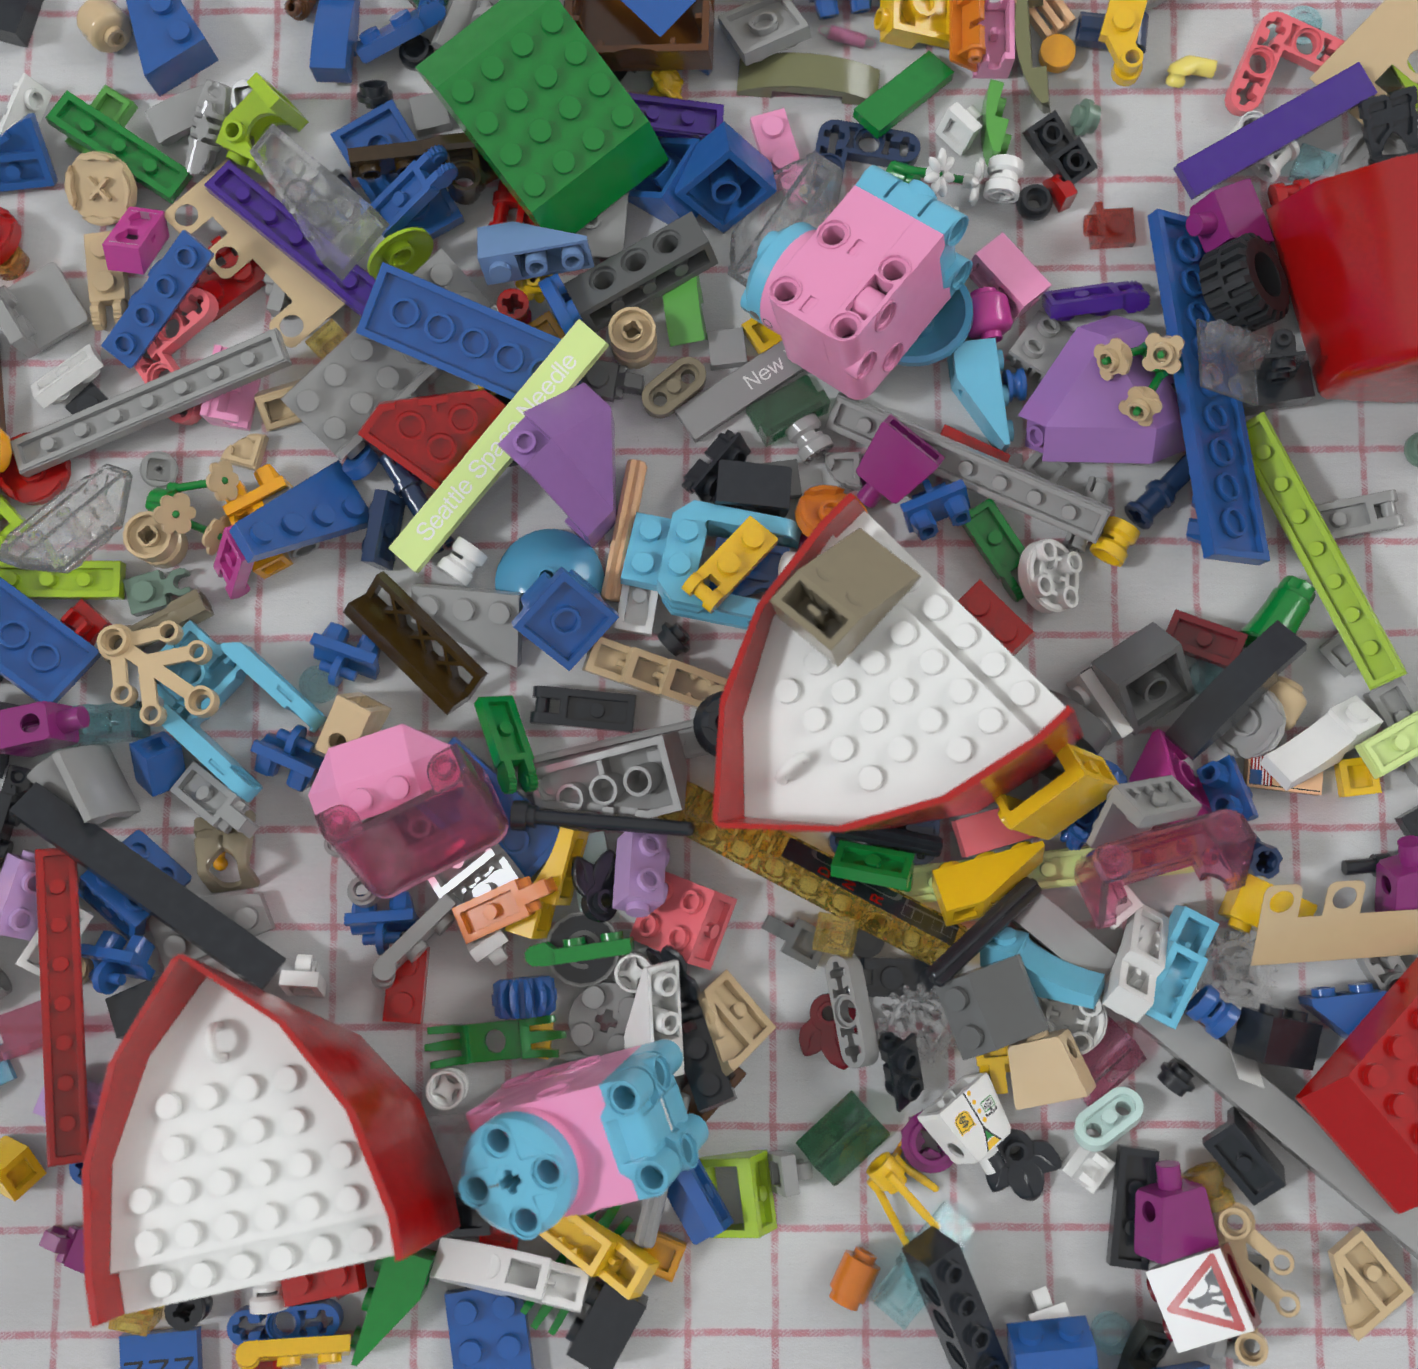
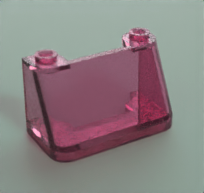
M457 743L438 752L429 761L427 775L432 789L362 824L357 812L347 805H336L315 815L316 822L324 839L366 889L377 897L384 899L395 897L501 842L506 836L509 826L508 820L487 771Z
M1230 809L1217 810L1105 843L1082 855L1076 861L1074 878L1096 928L1099 930L1116 925V907L1127 903L1128 895L1123 886L1192 866L1200 881L1206 880L1208 877L1217 878L1224 883L1223 886L1227 892L1245 887L1256 835L1246 818L1239 812Z

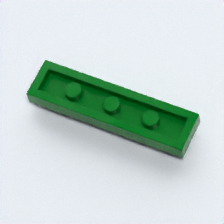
M67 90L45 117L49 125L91 152L104 151L117 156L126 163L133 173L135 181L171 204L175 202L193 178L184 166Z

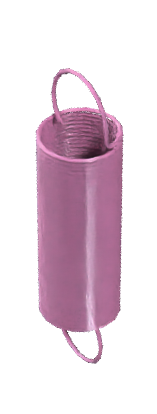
M834 25L829 27L827 39L864 48L867 39L866 34Z

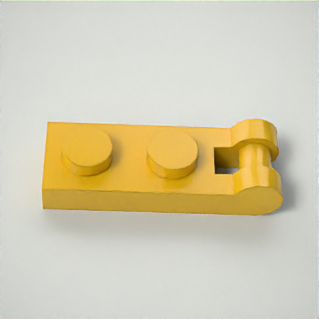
M750 515L716 552L685 581L681 589L689 596L695 595L703 602L702 607L709 613L714 612L777 545L779 539ZM709 579L718 587L712 590L704 583Z
M351 1334L246 1341L236 1349L235 1358L241 1369H255L262 1361H277V1367L280 1368L301 1366V1359L318 1358V1365L342 1363V1356H350Z

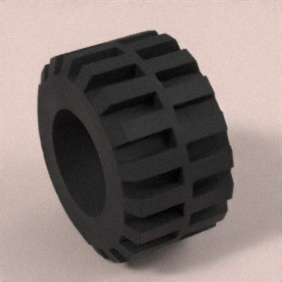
M1251 232L1245 233L1202 256V261L1199 264V280L1203 297L1214 319L1231 336L1243 337L1283 319L1285 314H1288L1290 296L1284 269L1275 252L1259 235L1256 236Z

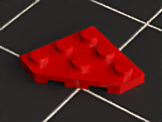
M485 388L379 402L358 431V435L437 490L507 404Z

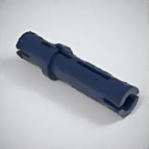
M386 454L382 455L378 462L383 466L395 485L393 491L397 496L403 498L407 507L415 516L428 501V497L420 487L422 481L396 461H394V466ZM450 536L444 543L447 549L450 548L453 542L455 541V539L452 538V536ZM443 545L436 552V554L444 551Z

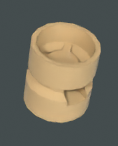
M626 307L612 316L608 327L611 350L620 365L627 366L629 369H640L650 364L656 356L658 346L656 325L652 316L646 310L639 307Z
M151 511L139 512L132 516L125 524L123 530V543L131 554L154 567L162 569L172 568L184 559L189 547L186 534H180L176 531L172 534L164 533L161 528L162 524L154 521L153 512Z

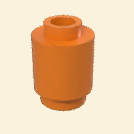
M858 1246L855 1247L854 1251L845 1250L831 1280L830 1286L832 1290L829 1297L839 1305L849 1310L857 1311L860 1304H865L881 1270L875 1263L877 1257Z

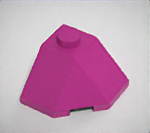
M1157 729L1152 732L1129 777V782L1172 775L1202 804L1196 817L1164 824L1212 822L1216 820L1199 777H1196L1191 767L1183 761L1188 756L1165 736V732Z

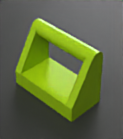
M750 1150L699 1158L717 1192L715 1167L737 1166L744 1223L732 1224L713 1238H761L777 1229L767 1150Z

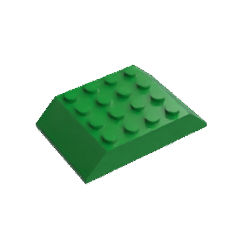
M500 0L415 67L536 226L576 234L669 160L649 120L559 0Z

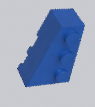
M126 0L144 76L159 97L219 61L181 0Z

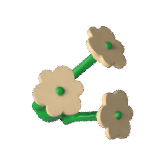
M228 460L211 463L209 466L210 474H208L205 480L186 483L169 482L166 489L154 488L149 492L145 507L148 511L153 512L154 521L162 524L161 528L164 533L172 534L176 531L177 533L185 534L190 529L203 533L202 544L206 546V553L214 555L218 552L224 528L231 526L229 517L224 515L219 520L213 519L208 526L191 520L196 516V509L190 506L189 496L181 492L208 488L210 491L215 492L214 495L218 501H224L225 499L228 501L235 500L238 495L236 485L239 483V477L233 472L232 464Z

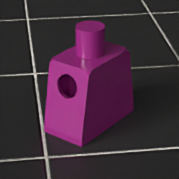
M1251 178L1216 189L1190 207V216L1186 220V230L1191 236L1199 237L1205 253L1250 232L1256 236L1259 235L1268 245L1275 241Z
M890 414L879 426L856 469L857 475L866 481L865 485L857 493V498L869 508H874L883 496L892 503L897 504L931 475L945 457Z
M40 701L0 710V754L32 758L78 744L80 740L78 730L89 726V713L82 705L73 707L49 701Z
M1408 835L1397 840L1399 854L1381 859L1377 863L1375 912L1418 909V836Z
M1162 1160L1156 1162L1157 1182L1140 1187L1136 1191L1135 1254L1157 1263L1165 1264L1219 1246L1206 1188L1200 1183L1181 1178L1180 1163L1178 1161Z

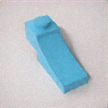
M1175 905L1169 917L1165 969L1156 978L1154 1005L1145 1013L1150 1018L1175 1030L1209 960L1204 956L1219 926V923L1180 905Z
M1006 926L980 951V967L1020 954L1037 997L1094 1009L1105 987V974L1066 962L1031 941L1028 932L1014 930L1011 927Z

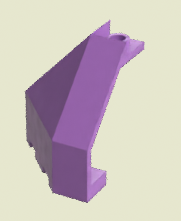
M1112 315L1077 327L1018 414L1019 417L1027 419L1025 446L1043 453L1042 461L1153 464L1186 450L1177 395L1171 386L1175 382L1171 374L1162 380L1155 391L1159 395L1163 408L1160 413L1153 415V422L1150 426L1139 425L1137 421L1130 419L1128 415L1122 414L1118 408L1119 403L1128 398V391L1131 387H1148L1156 376L1155 372L1147 371L1143 367V356L1137 355L1133 357L1128 374L1121 375L1118 373L1114 375L1113 379L1108 381L1104 380L1100 375L1097 358L1094 356L1095 346L1101 343L1107 345L1111 339L1120 338L1130 349L1137 347L1145 342L1146 337L1149 335L1144 324Z
M583 382L524 411L525 417L498 443V446L542 487L568 516L565 524L593 548L615 525L617 515L615 422L611 406Z

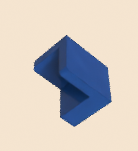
M165 731L129 743L136 782L152 797L169 791L186 770L182 746Z

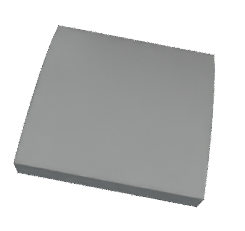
M79 746L59 750L51 754L84 823L101 824L112 817L129 818L141 811L109 746Z
M474 823L420 868L438 897L441 898L446 893L456 903V906L514 879L524 878V875L510 856L479 823Z

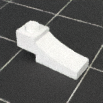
M1355 695L1330 708L1327 714L1290 741L1266 754L1260 765L1287 791L1339 763L1345 753L1354 749L1355 745L1375 735L1383 720Z
M1143 905L1127 918L1118 954L1110 974L1106 977L1102 1005L1136 1023L1154 1005L1156 978L1165 969L1169 917Z

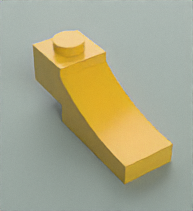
M560 827L553 850L542 871L532 883L534 884L542 879L553 876L558 891L539 899L542 905L541 909L535 911V914L506 926L505 931L530 939L548 937L556 906L571 905L575 889L572 882V862L576 856L583 858L589 832L576 828Z
M586 1214L563 1217L552 1228L539 1234V1236L590 1277L599 1276L627 1300L641 1297L660 1265L657 1259L639 1245H636L634 1241L621 1237Z

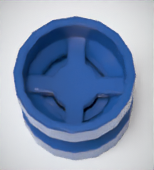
M1207 984L1190 1000L1184 1013L1193 1021L1203 1023L1205 1031L1217 1040L1233 1027L1241 1015V1010L1231 1002H1224L1220 998V992L1211 984Z

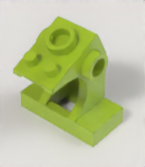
M256 72L246 82L253 90L223 120L216 143L228 151L226 158L243 167H249L262 176L266 170L276 175L278 173L277 170L263 154L264 136L270 129L278 125L292 126L300 132L309 121L283 93ZM251 139L255 141L253 147L251 146Z

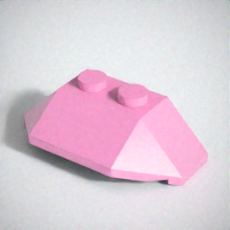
M400 724L328 748L308 796L320 831L348 825L426 799L461 785L466 780L453 745L442 742L406 724Z

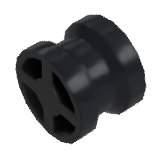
M212 1295L165 1305L166 1321L175 1330L186 1331L192 1329L205 1319L212 1310Z

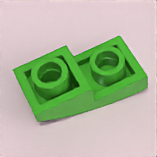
M990 79L981 112L983 116L980 120L982 125L980 130L981 146L987 167L992 156L1007 153L1012 136L1006 134L1009 119L1002 117L1007 101L1006 98L1001 97L1004 82Z
M699 275L663 295L670 347L708 340L701 306L704 301Z

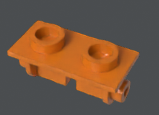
M949 0V61L972 72H976L977 63L981 62L982 56L986 54L985 26L977 25L985 20L986 0Z

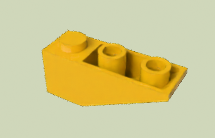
M1043 840L1035 843L1029 841L1020 842L1009 850L998 853L993 851L983 852L972 860L961 863L950 861L932 870V888L946 927L983 917L1022 879L1027 877L1043 862L1045 848Z

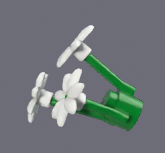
M941 148L938 159L929 157V166L927 168L916 167L894 160L888 165L886 171L907 183L913 179L921 181V178H924L926 183H932L930 188L936 195L939 192L941 197H945L947 194V183L963 184V188L972 189L969 202H971V206L977 204L982 190L980 182L985 175V161L982 157L979 158V162H976L974 174L965 173L964 176L952 174L949 170L953 167L955 159L954 157L947 158L945 148Z

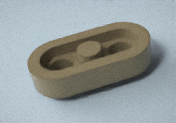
M682 357L650 381L642 392V404L645 411L654 418L662 419L669 417L676 409L702 391L706 384V369L702 362L694 357ZM686 374H691L695 377V380L692 383H684L682 377ZM658 396H663L667 399V402L663 406H658L654 403V399Z

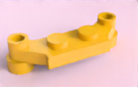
M1109 0L1098 41L1104 42L1114 61L1111 77L1119 86L1127 87L1133 85L1142 72L1144 55L1142 50L1137 47L1136 40L1148 0Z

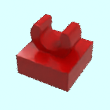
M80 599L73 608L71 607L60 618V622L93 646L97 643L96 640L100 631L107 626L113 625L90 603L83 599Z

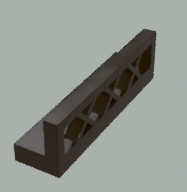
M384 571L375 576L364 595L349 602L343 611L446 715L468 702L488 674ZM381 588L390 595L392 606H388L378 596ZM405 614L410 615L416 621L418 631H414L407 624ZM431 640H436L442 646L444 657L439 656L433 650ZM457 666H462L473 677L469 684L459 675Z

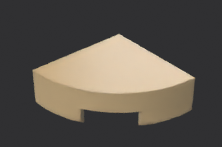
M249 434L233 445L230 444L223 452L220 460H228L234 466L256 471L261 466L269 438L264 434Z

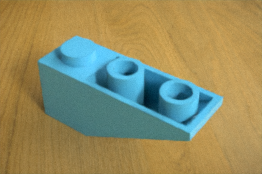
M996 338L964 341L955 352L947 357L951 390L990 444L1005 452L1010 442L1014 440V426L1012 420H1007L1005 407L1009 405V390L1006 384L1002 385L1000 372L1004 370L1003 351L1001 349L997 350Z

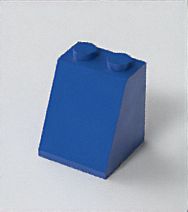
M1086 1315L1007 1323V1363L1009 1368L1099 1369L1096 1344Z

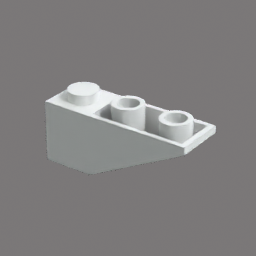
M676 959L643 967L624 1034L625 1049L660 1039H668L676 1043L682 1051L683 1061L680 1068L673 1074L674 1077L685 1074L679 960Z

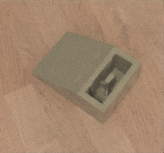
M858 528L797 570L770 599V602L780 620L839 667L917 583L921 575L864 530Z

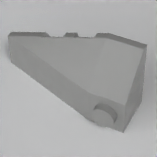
M676 731L536 768L539 784L536 791L532 792L535 804L539 808L569 811L582 810L601 812L607 815L621 814L641 818H652L685 809L688 767L679 733Z

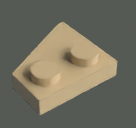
M727 969L700 993L698 1000L722 1072L728 1076L777 1027Z
M1357 1226L1328 1250L1348 1332L1359 1342L1415 1292L1363 1229Z

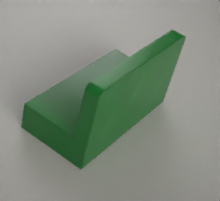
M840 840L831 863V876L910 892L913 884L915 854Z

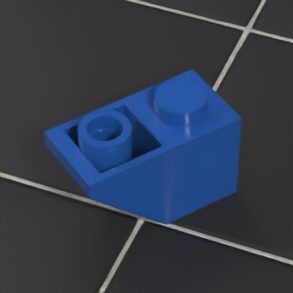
M1361 982L1348 984L1349 991L1335 992V987L1333 986L1310 988L1311 995L1298 996V1000L1301 1006L1340 1037L1346 1039L1388 991L1373 988V983Z

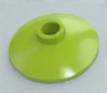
M418 227L405 228L387 236L371 253L367 264L368 273L376 279L382 262H385L413 274L431 256L434 247L433 238L428 231Z

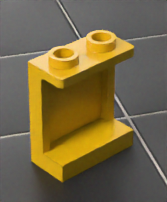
M1067 743L1056 754L1065 772L1025 801L1005 794L995 798L1000 809L998 816L1002 823L1010 830L1049 841L1105 801L1109 791L1114 785L1119 783L1103 757Z

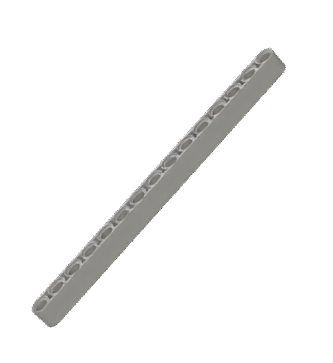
M1040 894L1012 921L1021 931L1028 932L1029 937L1047 952L1076 966L1105 974L1106 981V977L1110 974L1117 955L1043 894ZM1183 1013L1176 1030L1147 1015H1144L1137 1023L1130 1020L1418 1259V1207L1401 1214L1395 1213L1305 1110L1262 1075L1265 1088L1238 1079L1230 1048L1219 1039H1214L1205 1031L1202 1025L1197 1021H1193L1185 1013Z

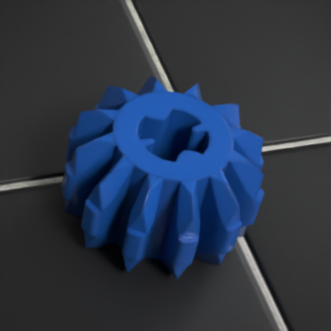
M548 975L500 979L493 984V994H491L492 1006H494L495 1016L500 1019L542 1017L550 1015L556 1010L557 988H555L554 978Z

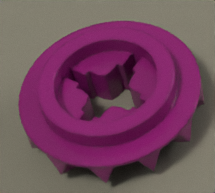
M921 1112L910 1116L907 1124L901 1130L900 1148L907 1162L917 1170L925 1173H939L949 1168L954 1162L939 1145L937 1148L941 1151L940 1153L930 1147L922 1149L925 1140L920 1130L928 1131L917 1118Z

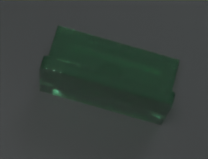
M804 375L748 406L746 414L765 447L787 436L785 434L786 429L802 417L816 413L819 418L828 413L831 401L824 389L818 392L809 376Z
M851 1090L795 1143L815 1169L833 1186H837L890 1136V1132Z

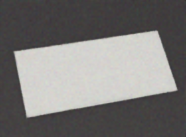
M1233 1025L1226 1033V1038L1238 1079L1265 1088L1257 1061L1232 1052L1236 1035V1025Z

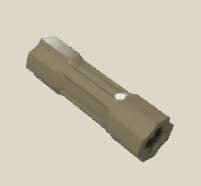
M196 588L169 602L166 608L133 625L125 626L132 631L159 626L163 621L171 620L183 627L189 620L199 624L212 617L214 613L205 594L199 588ZM174 627L166 631V637L175 632ZM122 638L115 642V649L119 648L122 644ZM153 643L138 646L137 648L143 651L146 647ZM104 658V660L111 665L110 660Z

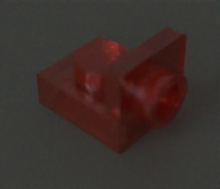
M1102 201L1094 202L1089 213L1083 219V234L1085 237H1089L1090 250L1133 247L1136 243L1133 207L1103 209Z

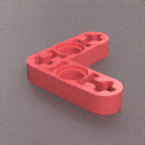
M1270 12L1257 23L1225 95L1224 101L1227 110L1233 115L1243 116L1245 113L1257 108L1265 94L1280 57L1316 72L1345 41L1283 12ZM1272 23L1275 24V32L1278 34L1271 39L1268 46L1262 45L1267 41L1270 34V29L1267 27ZM1305 36L1311 40L1313 49L1310 54L1299 52L1296 46L1298 37ZM1320 52L1321 54H1324L1318 60L1316 59ZM1259 55L1266 61L1264 73H1255L1251 69L1249 63L1251 56ZM1248 82L1254 83L1249 87L1246 98L1250 101L1241 105L1239 103L1241 97L1237 94L1246 88Z
M199 288L190 289L168 320V322L172 319L178 320L179 331L176 336L172 338L167 336L166 323L147 349L151 359L142 356L135 366V369L145 383L157 379L164 370H169L171 373L180 369L171 355L215 319L219 311V305L213 294ZM198 299L203 301L201 303V308L203 309L201 313L196 312L198 308L196 301ZM202 403L187 409L186 415L178 413L168 418L173 422L186 426L194 425L202 418L200 415Z

